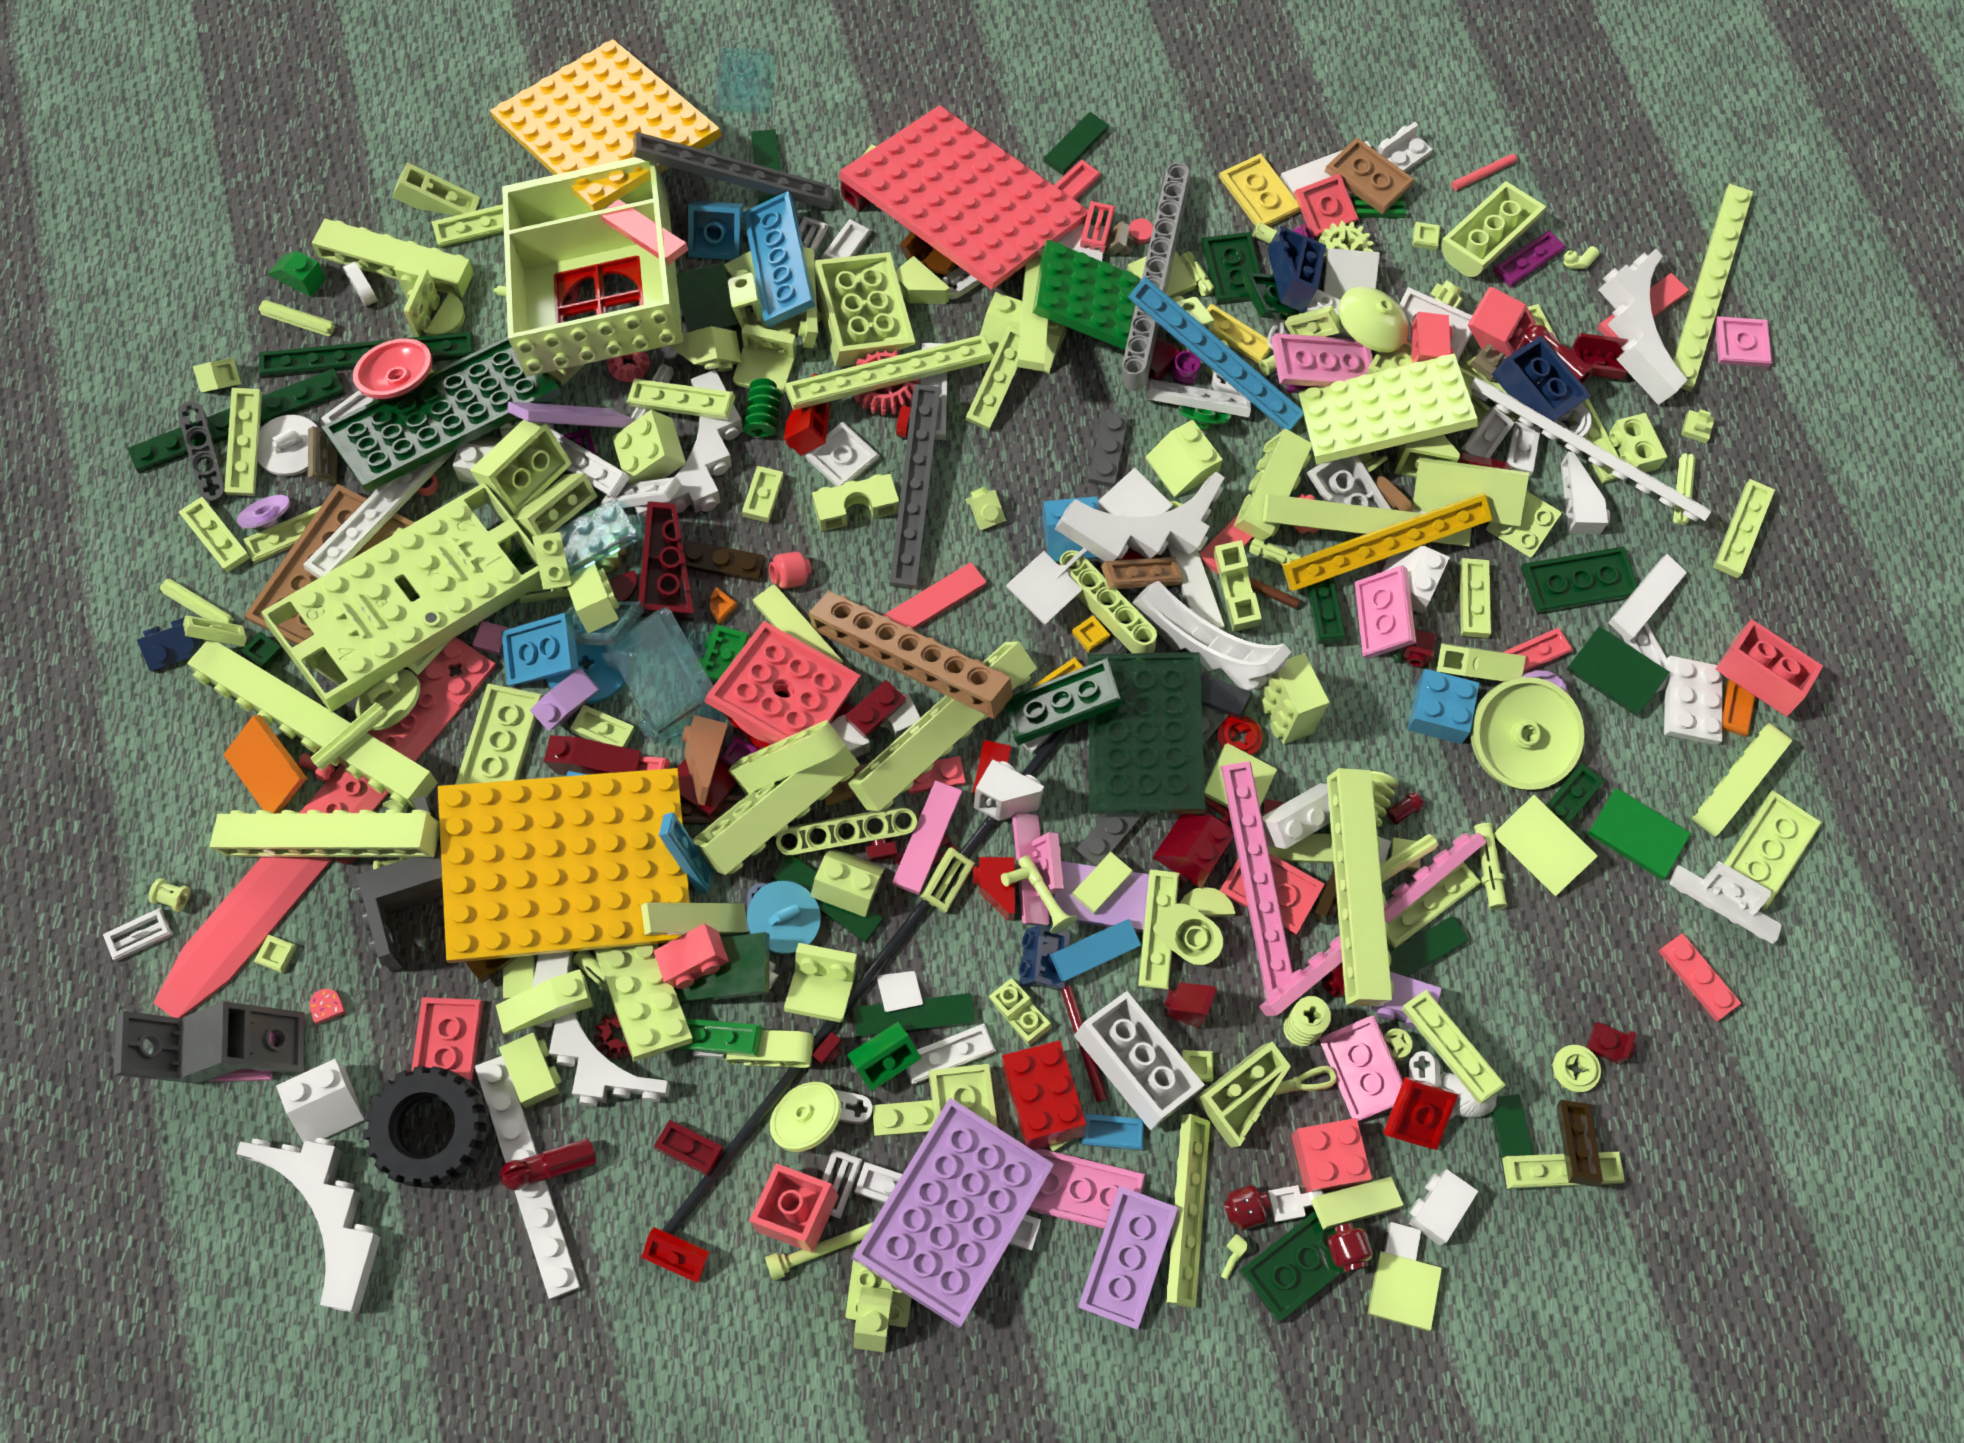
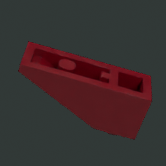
M550 735L544 763L556 774L567 775L568 771L586 775L638 771L642 752L580 737Z

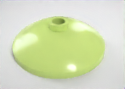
M1354 287L1345 292L1338 304L1340 320L1347 332L1363 346L1378 352H1393L1402 347L1409 335L1407 318L1399 304L1386 293L1370 287Z

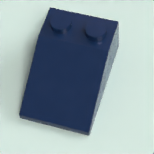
M1539 336L1508 356L1492 373V376L1508 395L1552 421H1556L1591 396L1542 336Z

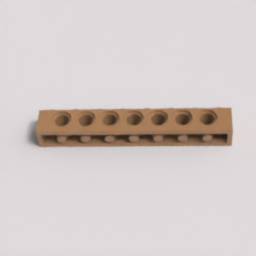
M828 590L809 612L812 627L818 633L993 719L1013 696L1011 678L1006 673L989 668L977 659L973 660L966 657L954 648L950 649L943 646L931 637L927 638L920 635L912 628L895 623L887 616H881L872 612L868 607L860 606L850 601L844 595H837Z

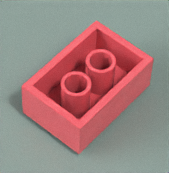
M1751 619L1734 638L1715 669L1787 717L1806 697L1823 665Z

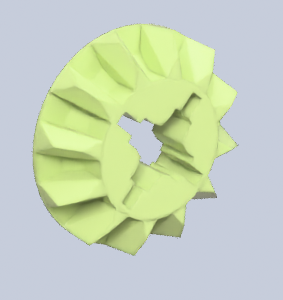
M1569 1045L1555 1054L1556 1056L1551 1066L1554 1070V1078L1560 1082L1561 1088H1567L1573 1093L1587 1092L1598 1083L1601 1075L1600 1063L1589 1049L1580 1045ZM1575 1060L1578 1063V1068L1585 1071L1579 1073L1576 1079L1573 1071L1565 1068L1572 1066Z

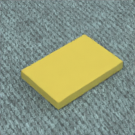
M1262 154L1219 174L1221 181L1255 226L1260 221L1269 227L1301 212L1295 197Z

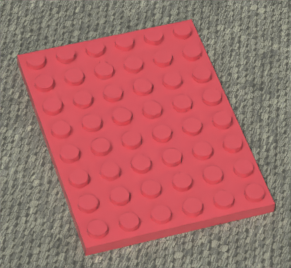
M940 105L839 172L840 180L991 290L1039 256L1047 239L1053 242L1059 241L1086 221L1088 209Z

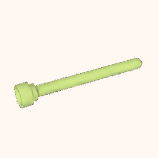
M872 1223L818 1243L814 1253L802 1249L787 1256L784 1253L780 1255L774 1253L766 1256L765 1260L772 1280L775 1281L785 1277L784 1273L790 1272L789 1268L863 1240Z

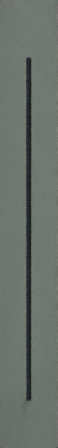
M1175 585L1168 586L1167 588L1174 596L1179 591ZM1124 644L1109 661L1113 674L1130 654V651ZM1074 724L1054 731L1021 774L1024 776H1034ZM988 815L959 853L969 859L998 820ZM954 858L953 861L949 864V866L946 868V870H945V872L943 873L941 879L939 880V882H938V884L936 885L934 891L932 892V894H931L932 896H934V894L936 893L938 887L940 886V884H941V882L943 881L945 875L947 874L948 870L950 869L951 865L953 864L955 858ZM961 862V864H960V866L958 867L957 871L955 872L953 878L956 876V874L959 872V870L963 867L964 863ZM923 899L920 901L853 986L844 1017L932 906L929 904L930 902ZM827 1020L814 1036L812 1055L840 1022ZM790 1067L721 1154L710 1175L702 1178L662 1231L671 1235L676 1233L804 1068Z

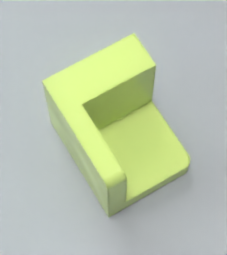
M234 358L193 366L201 392L241 384Z

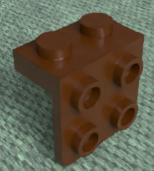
M910 232L899 245L907 261L914 256L932 273L948 274L957 265L913 232Z

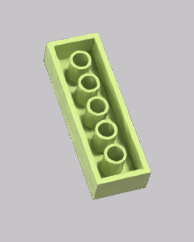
M845 745L833 757L749 793L692 840L712 870L724 875L727 873L733 874L743 866L742 861L750 854L754 856L766 847L765 842L772 836L777 837L784 833L789 827L787 824L795 817L799 819L810 811L812 803L817 799L820 801L829 796L833 791L832 787L839 781L844 782L852 777L855 773L854 769L860 764Z

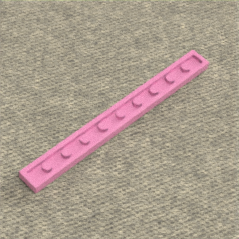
M1464 833L1452 842L1454 846L1450 850L1445 849L1432 858L1433 864L1417 870L1412 875L1414 879L1408 884L1403 883L1392 891L1394 896L1385 903V922L1387 924L1390 923L1483 846L1486 840L1481 833L1472 835ZM1340 935L1329 943L1331 948L1326 952H1319L1308 960L1310 965L1303 971L1299 969L1289 975L1286 979L1288 981L1286 985L1282 988L1277 987L1271 990L1265 996L1266 1001L1259 1006L1265 1016L1279 1015L1342 962Z

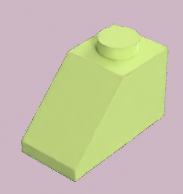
M914 256L895 270L902 296L908 303L946 304L949 302L950 287Z
M862 1286L855 1323L854 1348L885 1353L893 1290Z

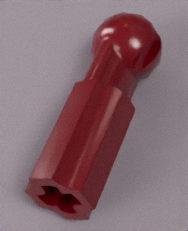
M1533 325L1529 327L1524 335L1525 344L1527 345L1539 336H1542L1583 385L1594 370L1565 345H1560L1555 341L1545 326Z
M587 1138L528 1158L511 1160L502 1167L500 1173L501 1182L507 1189L512 1191L521 1190L534 1183L595 1166V1152L592 1143Z

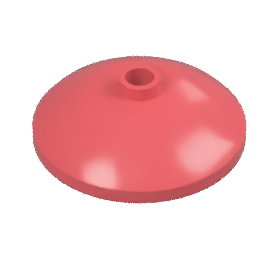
M414 339L390 340L377 345L360 358L353 371V381L357 389L367 397L375 399L397 398L413 391L423 383L432 368V355L427 346L420 341Z

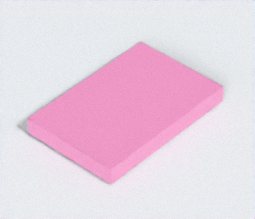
M1401 565L1356 581L1355 590L1363 656L1365 658H1372L1415 644L1416 636L1407 568Z
M1374 1015L1319 1038L1330 1067L1335 1072L1337 1084L1352 1119L1357 1118V1122L1393 1108L1403 1080Z

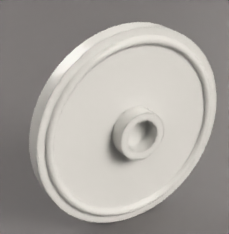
M285 415L269 421L259 432V464L266 471L279 476H293L307 471L308 429L312 426L317 427V425L308 418L299 415Z

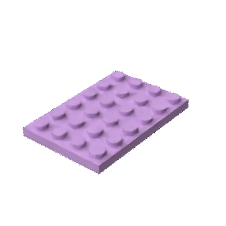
M949 1098L851 1259L960 1328L1054 1163L952 1098Z

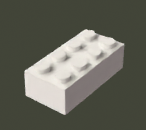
M1128 991L1083 1022L1074 1035L1150 1130L1154 1129L1191 1100L1204 1086V1083Z

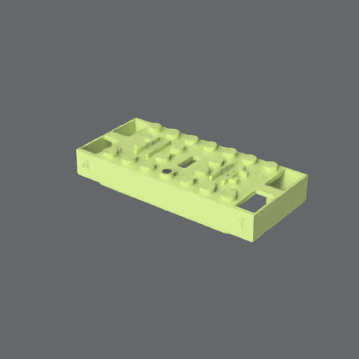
M482 483L262 611V615L270 631L329 711L333 712L540 586L542 582L533 544L488 486ZM486 503L502 522L501 525L491 531H487L472 512ZM512 536L536 565L535 568L523 575L520 574L505 554L512 550ZM400 577H405L420 598L411 602L395 581ZM299 613L314 635L291 647L276 626ZM322 649L328 652L348 679L328 693L322 690L302 663L305 660L308 668H317L318 662L315 653Z

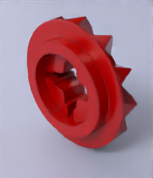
M1243 715L1240 720L1230 716L1220 725L1217 740H1219L1221 750L1228 743L1249 755H1254L1261 746L1262 731L1260 726L1250 717ZM1234 731L1238 734L1247 732L1244 738L1245 743H1242L1240 740L1232 742L1235 737Z

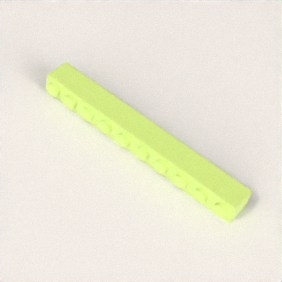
M207 640L187 663L195 672L192 676L205 686L211 683L215 686L214 690L226 699L230 696L237 699L235 702L247 712H250L252 709L258 712L257 715H261L268 725L271 726L273 723H276L280 726L278 729L291 739L295 736L302 739L301 744L314 753L351 724L216 641ZM368 733L331 763L335 766L339 763L346 767L345 771L357 780H360L361 777L369 781L367 784L378 793L382 794L383 791L391 794V800L403 808L409 805L416 810L413 799L422 796L427 798L438 784L430 771Z

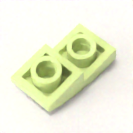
M1012 978L989 996V999L1028 1046L1032 1045L1052 1028L1051 1023L1031 1003L1030 997Z

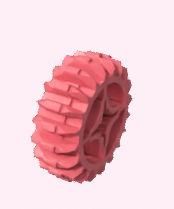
M887 349L883 353H879L876 350L874 355L866 353L864 360L857 359L856 366L899 356L897 349L893 353H889ZM920 379L853 396L856 404H862L863 410L871 407L873 415L877 410H881V414L884 417L886 410H890L895 416L896 408L900 409V407L906 406V404L912 406L914 384H920ZM901 388V389L898 390L897 392H894V393H893V391H894L895 389Z

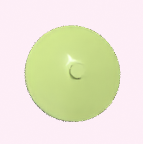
M1523 677L1503 682L1483 697L1473 715L1471 742L1478 762L1493 779L1515 789H1541L1562 780L1574 768L1583 749L1584 725L1577 705L1562 688L1544 679Z

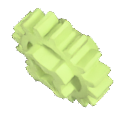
M1341 221L1339 227L1332 223L1329 229H1324L1318 241L1326 245L1323 263L1326 262L1328 248L1373 252L1371 249L1374 243L1368 241L1370 234H1363L1362 226L1357 229L1354 228V222H1351L1349 226H1345L1344 221Z

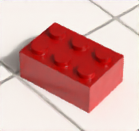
M1060 1040L1002 1055V1070L1025 1146L1036 1150L1085 1137L1086 1121Z

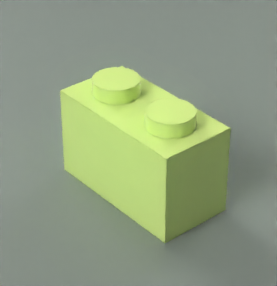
M533 1032L499 1047L520 1103L525 1108L560 1093L557 1084L562 1081L555 1065L549 1067L546 1059L547 1056H550L549 1048L544 1038L538 1040Z

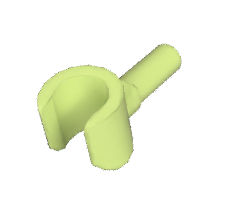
M1238 1234L1226 1245L1233 1252L1221 1277L1227 1280L1236 1262L1247 1249L1246 1241Z

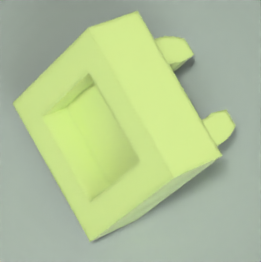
M1701 409L1698 413L1689 410L1685 417L1681 435L1707 443L1714 422V418L1710 417L1711 413Z

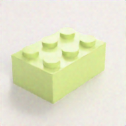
M1305 653L1285 660L1287 662L1286 665L1278 673H1270L1259 698L1262 712L1264 714L1268 713L1272 721L1271 730L1276 738L1280 737L1283 745L1314 734L1330 703Z

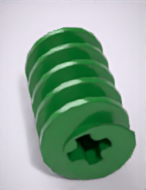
M768 378L754 379L749 385L750 391L748 392L743 431L753 437H773L777 432L775 427L778 425V408L781 406L782 392L777 389V384Z

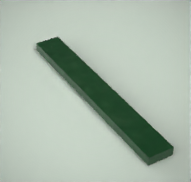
M472 332L400 338L414 339L425 344L432 355L433 362L461 359L474 353V335ZM390 340L259 352V375L261 378L323 373L333 368L335 371L354 370L357 362L365 353L377 345Z

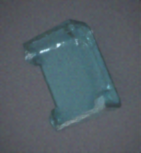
M668 607L655 611L605 645L604 653H602L603 661L608 669L613 668L614 671L621 673L642 711L643 720L639 722L640 728L645 737H651L654 745L684 732L685 725L691 726L694 715L708 719L716 717V709L705 703L706 696L713 688V685Z

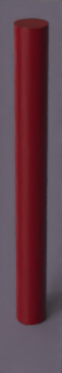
M1066 986L1061 990L1074 1033H1076L1083 1020L1072 986ZM1077 1040L1097 1103L1108 1100L1097 1064Z

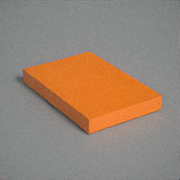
M253 715L223 754L261 808L273 814H280L307 780L305 774L261 715Z

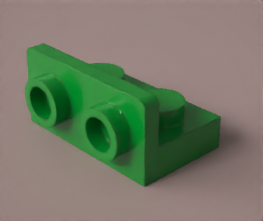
M720 625L715 626L713 634L708 633L704 646L707 649L704 658H699L696 666V674L699 675L700 684L706 685L707 680L717 683L746 645L749 638L748 633Z

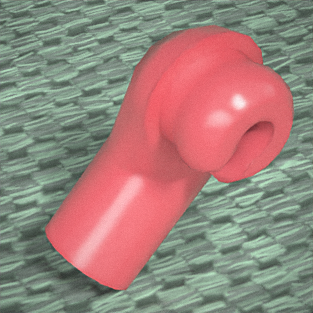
M303 753L300 756L299 766L314 770L317 779L327 781L330 779V775L334 774L335 767L333 764H329L325 769L321 770L312 762L311 757L313 755Z

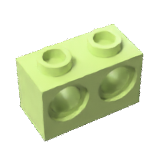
M1646 413L1617 420L1609 432V438L1613 446L1617 448L1620 459L1645 473L1659 469L1667 458Z

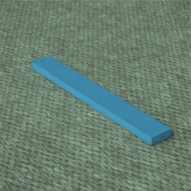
M1144 277L1127 297L1282 430L1286 428L1291 431L1304 416V412L1300 407L1148 278Z

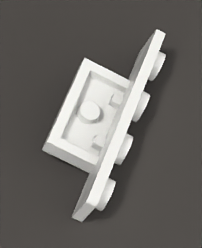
M1720 861L1717 862L1704 879L1679 865L1675 868L1670 885L1679 892L1689 895L1701 902L1705 907L1713 909L1727 917L1731 922L1739 924L1771 944L1778 940L1781 924L1758 911L1769 899L1771 890Z

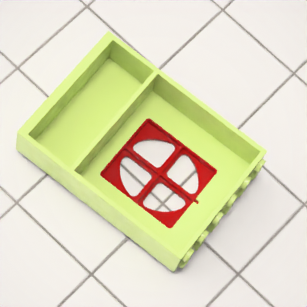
M634 157L502 187L508 340L526 377L684 342L675 261L668 265L664 254L662 227L672 233L668 193L661 173L659 174L657 163ZM640 166L642 170L650 169L651 173L649 181L619 198V200L627 205L606 209L611 205L609 204L595 212L584 204L573 193L571 188L572 185H576L575 180L588 178L589 182L608 178L610 173L622 171L624 174L636 172L635 168ZM633 208L655 222L659 259L605 224L601 215ZM613 273L624 275L636 283L638 290L605 297L604 277L607 274ZM594 278L595 299L563 306L567 295L576 285L586 279ZM636 301L640 302L637 307L607 313L609 307ZM590 311L597 312L596 316L564 322V319L568 316Z

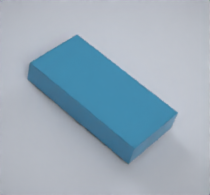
M1084 1114L1086 1132L1085 1137H1082L1081 1145L1143 1150L1144 1122L1142 1119Z

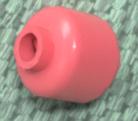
M796 551L777 554L773 562L769 564L770 579L773 584H777L781 589L805 585L808 575H811L812 572L810 561L805 559L800 552Z

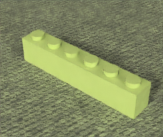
M324 218L312 241V245L319 258L344 265L355 261L361 270L397 280L398 278L394 271L397 261L428 268L436 291L446 294L451 292L460 298L463 297L474 275L470 260L462 255H452L437 248L420 246L413 241L406 242L395 239L391 235H381L363 227L349 226L338 220L332 221Z

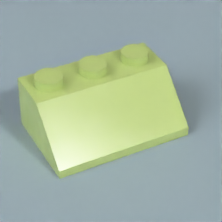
M995 292L986 312L980 335H985L993 355L1008 325L1020 330L1022 308L1021 300ZM1049 319L1045 365L1042 371L1048 374L1067 332L1066 326Z
M523 420L475 464L470 471L479 484L485 483L505 510L513 516L539 496L572 462L547 423Z

